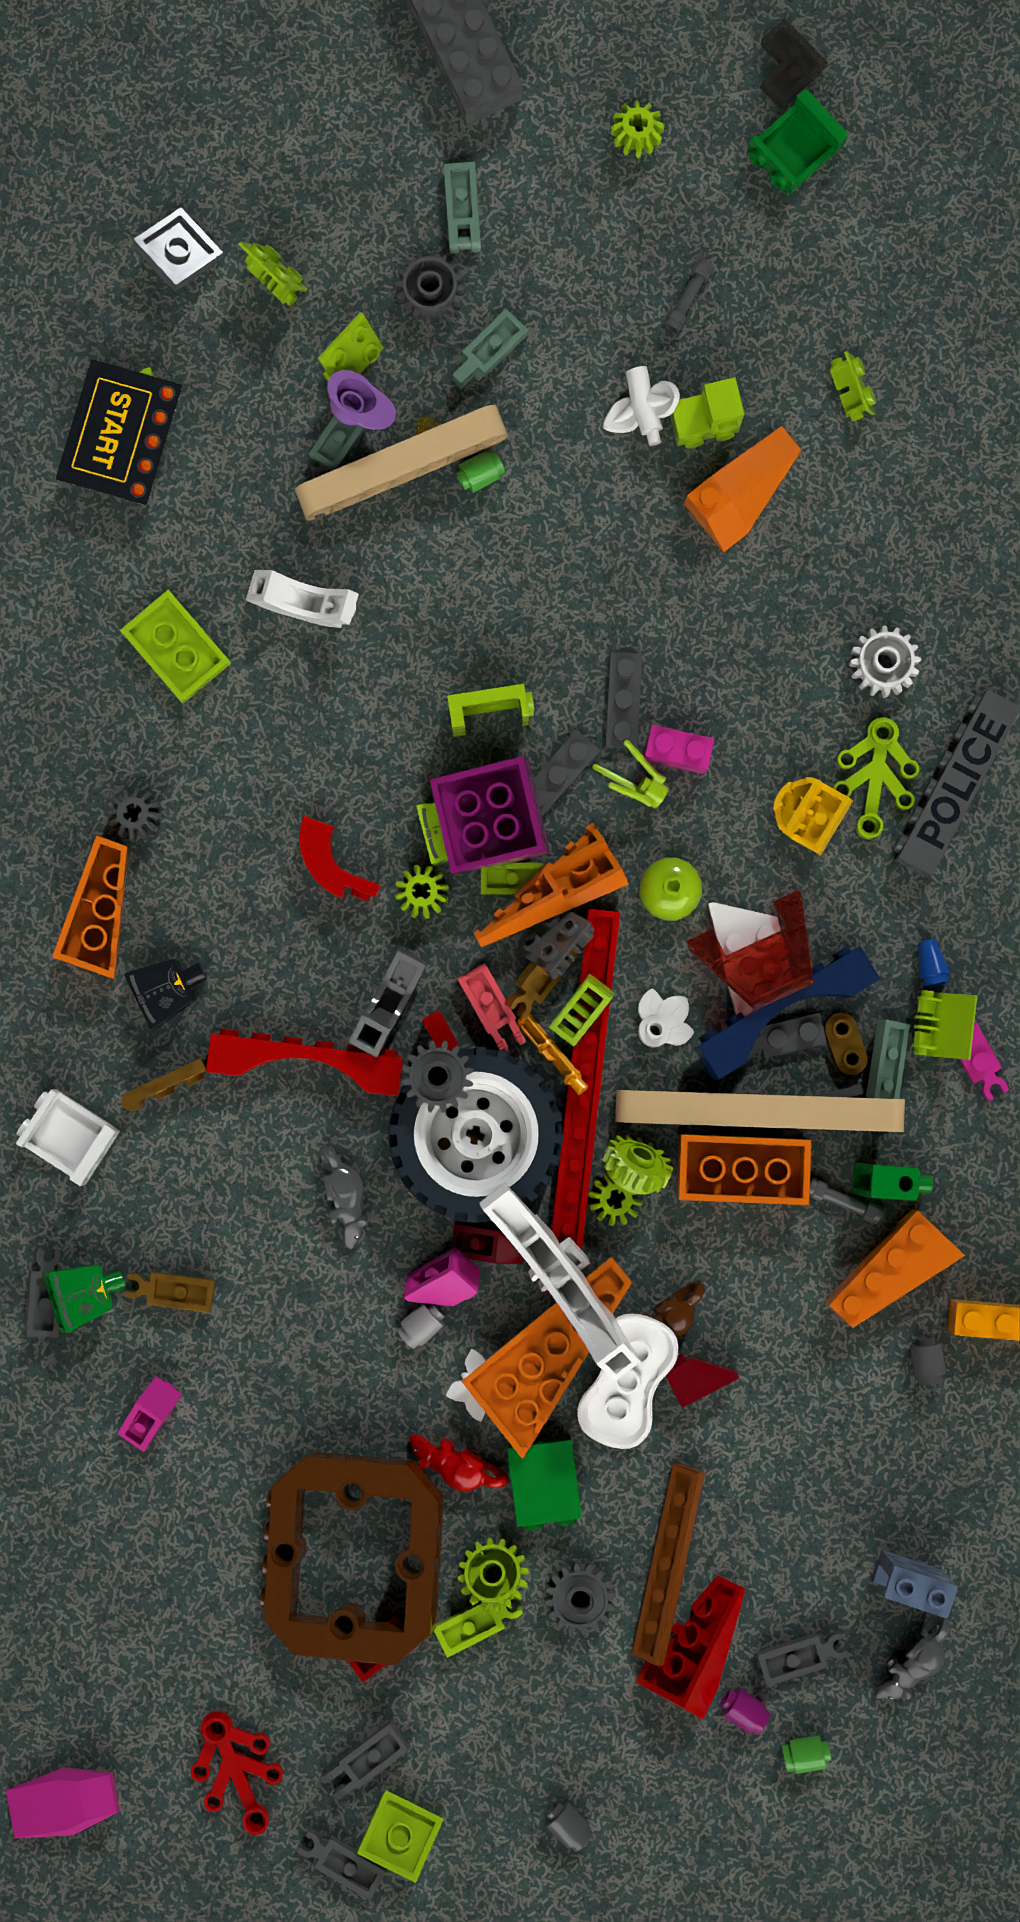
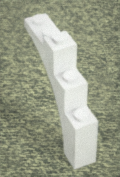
M506 1183L479 1203L483 1211L530 1265L574 1326L596 1364L606 1375L615 1382L640 1363L614 1315L597 1298L584 1274L565 1254L554 1233L537 1214L534 1215Z

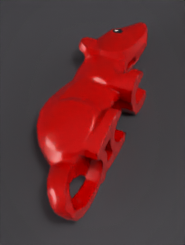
M412 1434L409 1436L420 1468L424 1470L430 1467L438 1472L444 1481L455 1490L466 1492L481 1486L502 1488L509 1480L508 1474L467 1449L464 1448L461 1453L453 1450L455 1443L445 1437L440 1441V1446H435L422 1435ZM487 1469L497 1478L489 1476L484 1470Z

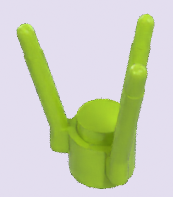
M625 740L624 745L652 778L649 779L645 776L636 785L598 764L592 766L595 771L623 785L620 786L610 782L608 784L610 789L636 799L648 807L651 806L656 809L668 793L669 787L663 784L666 777L658 773L629 740Z

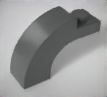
M402 948L397 950L377 992L362 1014L348 1043L375 1057L380 1054L409 1003L428 962Z

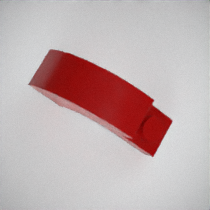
M303 816L300 827V849L304 863L313 878L326 891L342 900L347 888L352 890L351 896L368 902L370 897L377 899L382 888L379 884L347 873L336 864L332 854V839L336 831L334 826Z

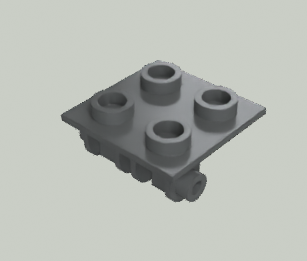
M568 910L538 923L523 939L515 952L544 969L545 973L555 980L558 975L562 977L570 965L565 957L574 962L575 958L569 953L570 950L580 954L581 950L578 947L581 949L585 947L589 940L593 938L592 933L595 929L589 921Z

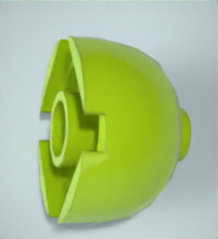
M663 858L653 862L644 871L639 883V896L644 908L652 916L662 920L677 921L687 917L698 907L702 897V881L698 871L689 862L679 858Z

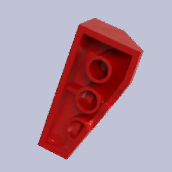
M717 1576L692 1604L694 1614L683 1625L677 1621L672 1627L671 1631L675 1636L668 1643L664 1665L657 1666L645 1661L635 1682L703 1720L719 1687L746 1589L723 1577Z

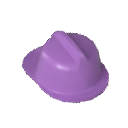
M340 370L334 373L328 380L327 391L330 398L331 411L340 422L346 425H360L372 430L385 429L394 422L396 410L393 403L359 373L351 370Z

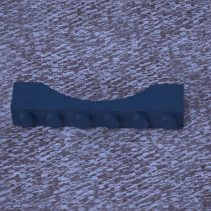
M849 946L844 947L831 955L834 959L832 963L824 967L822 962L805 971L808 976L806 979L797 983L794 978L779 987L778 989L781 994L772 1000L767 995L753 1003L754 1011L744 1016L742 1012H739L725 1021L728 1026L717 1033L715 1028L698 1037L701 1043L693 1049L712 1080H718L746 1063L751 1048L761 1030L775 1015L787 1006L812 997L832 996L849 998L880 980L879 975L861 946L850 950Z

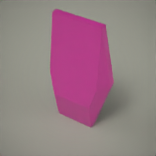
M62 1767L6 1790L15 1838L75 1835L120 1811L113 1772Z

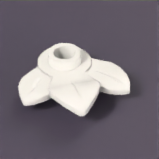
M654 989L648 990L642 996L638 1005V1013L642 1020L638 1027V1035L641 1041L649 1047H660L665 1043L675 1046L686 1043L694 1034L693 1029L684 1023L689 1012L688 999L683 996H673L663 1001ZM650 1026L658 1027L660 1034L653 1035L650 1031Z

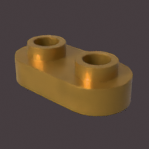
M846 1013L831 1015L825 1022L824 1032L834 1063L843 1074H859L865 1069L868 1058L856 1021ZM840 1022L844 1023L847 1027V1031L843 1035L838 1034L836 1031V1026ZM849 1053H854L857 1057V1062L854 1065H849L846 1061Z

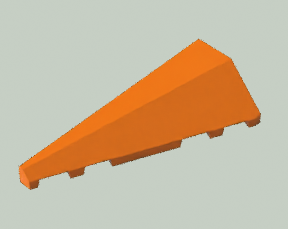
M594 823L586 827V834L576 843L571 841L565 847L566 852L554 864L550 862L546 864L515 893V900L505 910L499 908L493 914L494 920L481 932L479 930L474 932L481 948L629 885L621 866L609 850L606 841Z

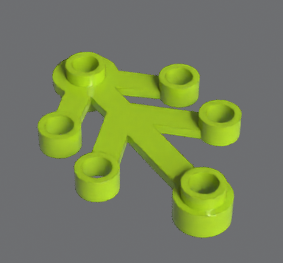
M886 717L873 720L868 726L867 737L850 750H843L837 756L838 766L848 770L856 764L857 758L874 748L873 758L869 764L847 780L839 781L833 786V789L836 790L839 785H844L848 790L846 796L850 797L854 789L869 779L864 815L856 823L858 835L867 840L876 838L883 830V821L877 815L882 781L894 796V802L898 809L908 810L915 803L914 795L905 790L885 763L887 751L900 765L899 773L904 779L915 778L920 770L919 765L916 761L909 758L897 742L899 737L898 726L892 719ZM879 728H885L888 731L886 739L878 737L877 730ZM843 754H849L852 757L850 765L842 763L841 757ZM906 764L914 766L915 772L913 775H907L904 772ZM901 795H907L910 798L909 806H902L900 804L899 798ZM870 821L874 824L873 832L868 833L864 831V822Z

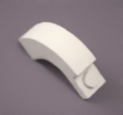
M254 570L246 600L276 613L318 625L341 628L342 624L350 625L356 611V602L359 594L349 589H326L308 585L273 570Z

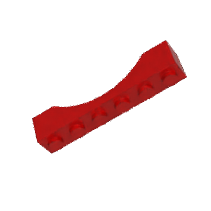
M220 1028L219 1034H211L206 1072L242 1076L253 1068L271 1061L301 1058L323 1062L339 1069L352 1078L365 1092L398 1096L400 1093L404 1058L397 1057L398 1051L382 1049L380 1054L375 1057L347 1044L346 1051L334 1049L333 1042L315 1040V1047L302 1045L303 1039L286 1036L283 1037V1043L270 1041V1034L252 1032L251 1038L239 1037L238 1030Z

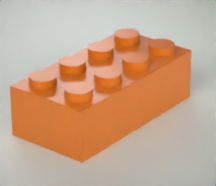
M678 1134L676 1198L678 1200L809 1205L811 1140Z

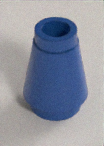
M930 939L919 942V981H923L924 988H934L948 984V976L951 972L937 944V940Z

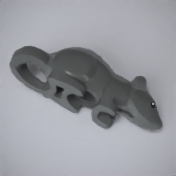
M330 1146L320 1147V1153L324 1167L327 1201L333 1200L335 1206L329 1209L331 1224L336 1223L338 1219L342 1221L344 1225L343 1241L349 1249H353L360 1239L363 1228L368 1220L366 1216L362 1215L363 1180L357 1170L340 1161Z
M937 1615L932 1616L902 1646L905 1650L902 1657L899 1659L896 1655H893L886 1662V1665L889 1667L888 1671L892 1675L878 1686L875 1692L876 1699L894 1700L902 1697L910 1699L912 1697L911 1688L919 1681L927 1679L940 1671L945 1660L943 1642L950 1631L948 1618ZM936 1625H939V1628L935 1633L928 1634V1631L930 1629H932Z

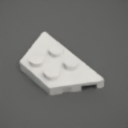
M715 902L708 903L734 1013L736 1015L742 1012L746 1016L754 1011L753 1003L767 995L771 998L779 991V987L793 979L778 917Z

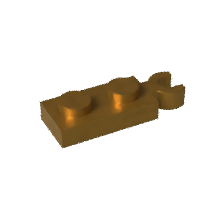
M573 950L569 952L574 958L578 955ZM565 957V959H566V960L570 963V965H571L572 961H570L568 958ZM530 962L514 983L520 988L519 991L511 994L506 999L505 1005L514 1010L517 1004L520 1003V1007L515 1014L525 1019L532 1010L533 1001L541 1004L561 977L558 975L554 980L545 973L544 969Z
M155 1271L151 1272L150 1280H146L139 1273L127 1275V1279L135 1280L139 1284L137 1291L125 1292V1296L135 1299L141 1295H147L146 1305L206 1313L212 1312L216 1285L215 1279Z

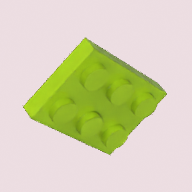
M169 590L120 630L182 704L231 664L229 659Z

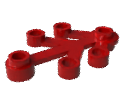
M212 1711L204 1717L201 1723L200 1730L205 1743L198 1761L191 1768V1777L197 1782H204L208 1779L211 1773L209 1763L216 1747H218L223 1760L213 1787L205 1796L204 1806L210 1812H217L222 1808L224 1803L223 1794L231 1776L246 1810L242 1821L244 1829L253 1835L261 1834L268 1827L270 1813L265 1806L258 1804L244 1771L264 1778L270 1785H275L283 1777V1768L278 1763L266 1764L235 1752L231 1741L248 1746L253 1753L262 1755L268 1751L270 1739L265 1733L253 1734L234 1727L232 1719L227 1713ZM219 1722L222 1724L223 1730L219 1733L214 1732L211 1724ZM256 1739H263L266 1742V1746L263 1749L256 1748L254 1745ZM197 1766L205 1767L206 1775L198 1776L195 1768ZM274 1768L278 1770L279 1777L271 1779L267 1774L269 1769ZM217 1796L220 1804L212 1806L209 1804L208 1798ZM254 1812H259L263 1816V1820L256 1823L251 1819V1815Z

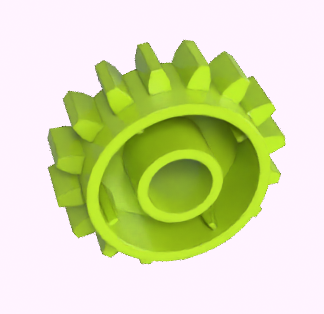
M626 1135L624 1139L616 1136L614 1140H610L602 1157V1161L606 1162L604 1168L615 1184L629 1192L641 1195L651 1194L654 1191L658 1193L661 1188L665 1189L672 1176L673 1167L669 1166L671 1162L669 1158L662 1157L663 1150H655L653 1143L645 1144L640 1137L635 1141L629 1135Z
M488 1538L487 1545L485 1546L476 1542L477 1550L473 1553L468 1550L465 1552L468 1557L467 1563H459V1567L465 1571L464 1574L458 1576V1581L466 1583L461 1592L463 1595L472 1593L473 1595L469 1602L474 1606L481 1601V1610L484 1612L487 1611L489 1605H493L495 1612L499 1613L500 1604L503 1603L509 1609L513 1608L510 1599L515 1597L521 1600L523 1597L518 1591L519 1588H528V1583L522 1580V1576L530 1574L529 1569L521 1568L520 1566L526 1561L524 1555L515 1557L518 1548L513 1545L507 1549L505 1539H501L498 1545L494 1544L492 1538ZM491 1567H498L502 1570V1576L496 1583H489L485 1580V1574Z

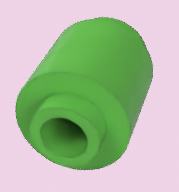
M495 450L488 453L483 451L458 465L460 471L456 473V476L464 490L469 488L472 493H475L499 480V476L505 473V469Z
M820 1735L789 1740L790 1744L782 1745L787 1772L795 1771L796 1774L823 1770L826 1769L825 1762L832 1761L828 1741L821 1742Z

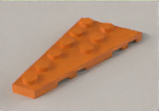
M610 1257L586 1277L597 1298L612 1314L633 1283L613 1257ZM556 1302L461 1382L523 1459L586 1359L589 1350Z

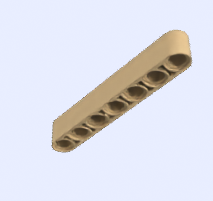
M485 406L309 480L296 487L295 492L306 520H315L314 516L322 513L328 515L496 445L505 440L508 434L497 406Z

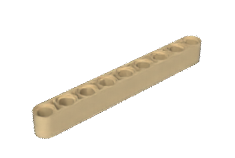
M616 1090L615 1122L904 1132L905 1099Z

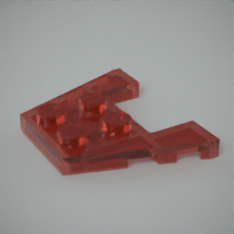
M800 890L773 901L774 908L786 929L733 953L725 955L712 929L686 941L689 951L754 1010L814 984Z

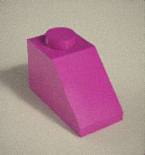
M455 1247L407 1274L404 1298L409 1302L455 1306L464 1300L471 1299L478 1293L480 1269Z
M156 1376L137 1400L117 1434L144 1452L183 1394L177 1391L172 1384Z

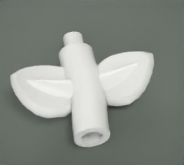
M640 366L626 372L630 397L621 398L612 405L603 421V429L614 433H626L635 430L639 426L641 435H647L649 446L661 443L659 431L663 427L660 418L670 416L674 412L680 398L678 388L668 381H661L651 388L647 366Z

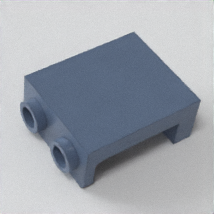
M882 1549L872 1577L873 1583L886 1587L884 1596L887 1599L943 1618H948L958 1588L942 1569Z

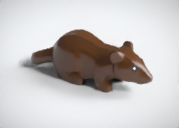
M700 1280L693 1281L655 1305L656 1312L653 1315L649 1316L647 1312L641 1315L662 1322L673 1331L676 1338L680 1337L690 1329L694 1320V1308L703 1297L705 1287ZM693 1292L691 1296L682 1298L684 1295Z

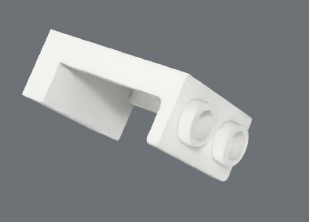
M52 1089L49 1093L43 1092L34 1106L37 1111L31 1120L27 1118L18 1129L17 1135L20 1138L16 1144L29 1149L69 1175L70 1180L79 1186L86 1185L120 1133V1130L57 1089Z

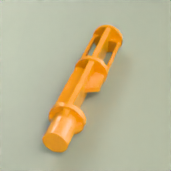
M530 1013L525 1019L520 1017L517 1020V1026L538 1049V1052L547 1061H551L563 1075L565 1085H570L578 1095L586 1091L588 1086L581 1079V1072L572 1065L557 1047L555 1041L548 1036L533 1018V1015Z

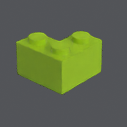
M736 378L704 384L701 395L678 401L674 412L670 415L677 446L685 445L687 449L703 445L704 440L716 437V441L720 442L735 436L734 433L739 431L744 417Z

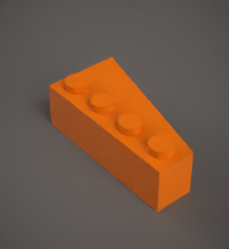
M96 835L55 947L53 958L116 979L129 854L127 846Z
M910 1209L824 1302L849 1326L854 1328L965 1255L918 1210Z

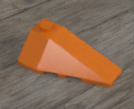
M781 426L717 471L686 496L684 505L723 553L749 533L800 454L801 449Z

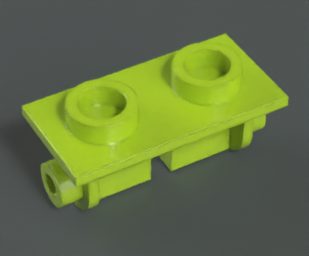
M846 351L844 354L847 360L843 361L841 357L832 360L829 371L838 391L849 386L850 391L839 396L846 416L850 417L851 421H857L864 417L863 411L871 415L875 414L872 405L876 404V398L871 387H865L861 376L865 375L866 372L859 357L854 358L852 354Z

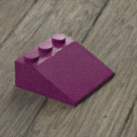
M524 756L430 779L451 874L518 862L550 854L529 760Z

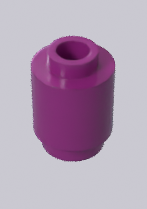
M740 1687L735 1688L734 1691L729 1689L721 1699L720 1707L723 1708L721 1715L745 1732H753L758 1735L767 1725L770 1712L765 1709V1704Z

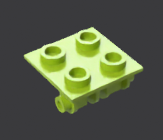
M243 242L238 244L248 254L245 259L247 269L257 279H260L262 284L270 280L267 289L272 291L282 304L287 303L291 306L298 298L295 294L297 291L306 292L308 290L301 283L303 277L292 267L288 266L286 268L279 261L281 258L280 254L271 246L265 245L264 247L255 242L253 244Z
M360 312L317 359L325 369L322 375L328 381L334 373L340 370H351L361 374L370 363L377 360L384 347L364 314Z
M921 990V996H917V1000H919L917 1012H920V1015H915V1019H919V1025H914V1028L918 1029V1031H915L914 1044L911 1046L914 1048V1054L970 1060L977 995L936 993L934 991Z

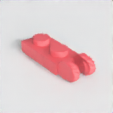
M485 963L457 978L488 1035L491 1033L500 1050L509 1053L508 1045L497 1031V1029L506 1024L510 1026L512 1035L520 1046L526 1043L523 1034L515 1022V1015L511 1008L505 1005L506 999Z

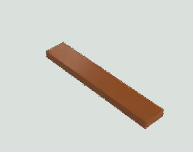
M673 1463L632 1650L633 1656L657 1666L664 1665L705 1476V1472L679 1463Z

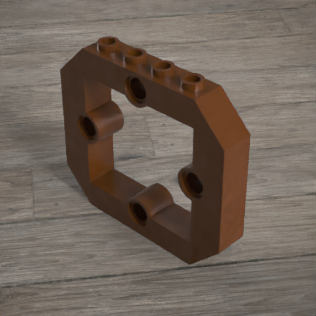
M315 1451L305 1456L272 1486V1490L268 1491L266 1498V1507L270 1510V1522L266 1523L264 1531V1541L268 1542V1554L264 1556L262 1563V1574L266 1575V1585L260 1595V1607L264 1608L263 1619L293 1655L396 1666L436 1629L444 1495L414 1460ZM353 1483L359 1486L361 1498H354L350 1495L349 1484ZM305 1490L335 1492L337 1502L347 1510H357L366 1504L372 1496L412 1499L409 1546L400 1553L395 1563L398 1576L407 1582L404 1624L366 1621L365 1612L358 1604L354 1603L343 1604L330 1617L297 1614L300 1561L303 1560L307 1553V1542L302 1536ZM285 1543L292 1547L294 1552L293 1558L284 1555L282 1544ZM408 1556H415L420 1560L421 1570H415L409 1566ZM341 1616L351 1619L353 1629L349 1630L342 1626Z

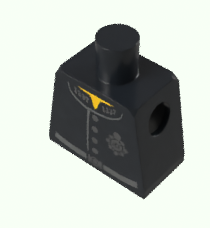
M176 959L124 974L149 1028L153 1030L161 1027L197 1001L192 987L207 980L200 963L182 970L179 961Z

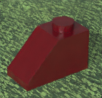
M454 1224L452 1249L456 1247L468 1259L495 1264H523L524 1258L499 1228Z
M683 1353L678 1354L673 1368L666 1375L682 1408L740 1379L733 1368L693 1355L685 1357Z

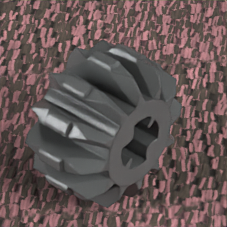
M139 787L134 788L132 797L128 790L123 789L121 790L124 798L122 801L116 797L111 799L118 807L117 809L110 808L107 810V814L117 817L109 822V826L111 828L119 827L117 835L121 838L128 833V838L131 842L136 841L138 832L142 839L147 840L149 836L145 829L149 828L157 832L159 828L151 822L152 820L160 821L163 819L161 814L152 812L159 809L161 804L158 801L151 802L153 794L149 791L142 796ZM133 807L142 811L138 814L139 820L136 822L131 818L128 819V816L132 814L131 809Z

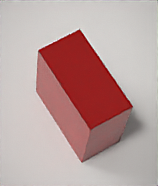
M440 1010L422 1019L437 1048H441L444 1041H447V1050L450 1051L456 1046H460Z

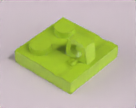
M384 1790L356 1854L416 1883L444 1819Z

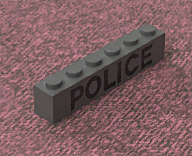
M989 689L983 692L981 696L975 694L967 708V712L971 713L966 724L961 722L952 736V739L956 741L952 751L946 750L937 767L942 769L936 780L933 778L929 780L922 795L927 797L923 806L915 807L908 820V823L912 826L907 836L901 834L893 848V851L897 852L894 861L926 878L933 876L1020 711L1019 705Z

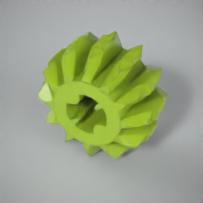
M638 100L634 101L633 108L624 103L621 108L622 113H615L613 116L615 124L611 126V135L616 137L614 139L615 147L624 145L623 153L625 156L630 153L631 149L635 150L637 158L641 157L642 149L650 155L654 149L653 145L659 146L661 144L662 136L660 134L664 132V124L659 122L661 118L660 111L651 112L652 105L650 102L644 108L640 107ZM636 125L639 126L640 132L636 131Z
M415 865L414 871L416 876L412 877L405 870L402 874L408 880V883L396 882V886L404 889L405 892L395 894L396 900L408 899L400 907L403 912L412 905L414 906L411 912L412 918H417L419 909H423L425 919H429V907L432 906L438 914L442 911L440 906L435 903L436 900L443 903L448 902V897L438 894V892L448 890L449 886L448 884L436 885L444 876L439 872L431 878L432 866L428 865L425 875H421L420 866ZM417 885L421 887L428 885L431 890H427L428 894H430L427 899H424L422 896L416 899L413 894L417 893L414 889Z
M606 1172L604 1173V1179L607 1182L605 1186L597 1179L593 1182L601 1191L600 1193L589 1191L588 1196L590 1198L599 1199V1202L592 1203L589 1207L591 1210L603 1208L597 1215L599 1221H602L607 1214H610L608 1224L614 1226L616 1216L619 1215L621 1223L626 1225L627 1218L624 1213L628 1211L632 1217L636 1218L638 1213L631 1208V1205L642 1206L643 1201L632 1198L636 1194L612 1182ZM612 1190H617L618 1194L622 1191L624 1194V1198L620 1200L621 1205L619 1207H614L613 1203L609 1206L607 1203V1199L611 1197L610 1192Z

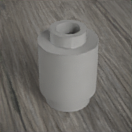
M421 1303L401 1321L402 1326L397 1329V1332L409 1347L415 1349L418 1345L423 1346L445 1326L442 1320L445 1314L436 1304Z

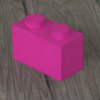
M651 725L644 757L649 763L705 774L709 767L715 738Z

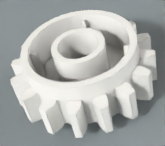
M883 626L878 634L874 629H870L868 639L861 636L857 640L861 648L853 647L851 650V654L857 657L849 662L850 667H857V671L852 675V678H861L863 680L859 686L860 689L865 688L867 685L870 686V695L872 696L878 690H881L883 698H887L890 694V689L898 695L902 692L901 684L908 688L913 683L909 676L916 677L919 673V670L914 668V665L921 661V658L914 654L918 646H911L908 642L911 637L909 634L904 637L899 635V628H896L893 632H888L887 626ZM878 656H888L892 661V668L882 667L878 662Z

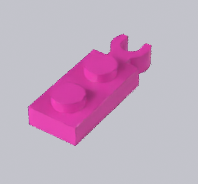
M975 1020L970 1060H959L972 1084L980 1080L982 1081V1093L987 1100L991 1101L994 1099L990 1093V1087L993 1084L999 1085L1002 1092H1007L1008 1086L1003 1079L996 1077L995 1072L1002 1069Z

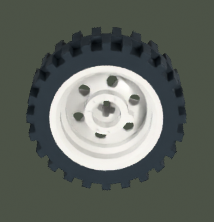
M486 1047L460 1048L457 1056L459 1058L468 1056L469 1060L464 1064V1067L473 1068L474 1072L466 1075V1079L473 1082L472 1087L463 1088L468 1097L466 1099L459 1096L456 1098L458 1101V1116L454 1119L448 1118L446 1112L442 1113L439 1106H434L433 1111L430 1113L426 1103L417 1107V1096L415 1095L410 1098L406 1096L411 1090V1086L403 1085L391 1111L388 1133L389 1148L394 1167L402 1183L421 1204L439 1215L464 1222L492 1221L479 1203L504 1183L511 1188L525 1205L532 1203L545 1186L549 1184L561 1158L560 1150L564 1139L561 1128V1121L563 1120L561 1111H558L553 1091L548 1089L543 1082L544 1078L538 1072L535 1073L527 1066L528 1063L520 1058L518 1060L502 1050L494 1051L486 1049ZM434 1068L429 1072L428 1079L431 1084L441 1086L447 1081V1074L441 1068ZM480 1098L488 1099L489 1107L486 1110L478 1108L477 1101ZM450 1103L446 1104V1110L452 1106ZM504 1120L512 1123V1130L508 1133L503 1132L500 1128V1124ZM473 1127L480 1128L479 1133L484 1135L483 1141L478 1140L477 1145L471 1144L470 1137L466 1136V1131H472ZM441 1138L449 1139L450 1147L447 1150H441L438 1147V1141ZM497 1151L502 1152L505 1157L501 1164H496L492 1160V1155ZM465 1160L471 1161L474 1165L473 1170L469 1173H465L461 1169V1164Z

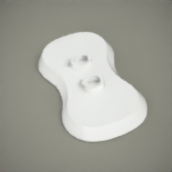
M624 1314L616 1318L640 1363L615 1382L601 1369L597 1380L584 1393L578 1404L577 1417L581 1429L593 1440L613 1448L630 1449L639 1445L648 1436L652 1426V1399L659 1382L673 1368L678 1357V1342L673 1331L662 1322L641 1314Z

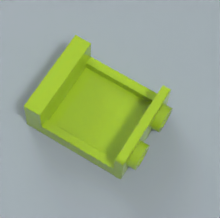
M524 684L447 696L454 737L466 735L464 716L518 708L520 710L522 726L529 725V717L534 716L532 692H525Z

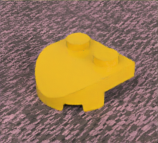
M805 777V779L795 782H788L782 787L775 798L773 810L777 826L785 835L821 856L853 800L824 784L821 780Z

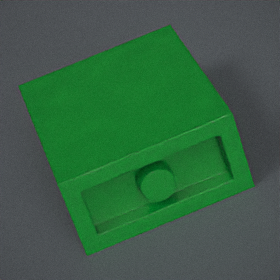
M805 89L796 97L795 104L759 137L754 135L750 138L747 148L749 151L748 156L756 167L760 168L763 166L770 174L771 183L778 190L784 189L790 195L845 146L849 134L819 101Z
M571 1435L535 1440L523 1459L510 1443L507 1444L517 1527L524 1526L525 1530H538L544 1527L543 1523L556 1522L557 1526H567L575 1524L576 1519L582 1518Z

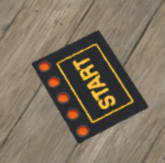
M91 360L57 471L56 480L147 505L182 385L101 361Z

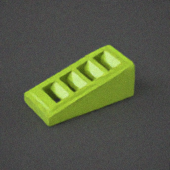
M589 974L549 1025V1028L574 1047L611 1001L615 993ZM588 987L602 997L600 1002L586 992ZM579 998H582L595 1008L592 1013L577 1002ZM573 1008L586 1018V1021L584 1023L581 1022L569 1011ZM564 1018L579 1029L576 1034L561 1023Z

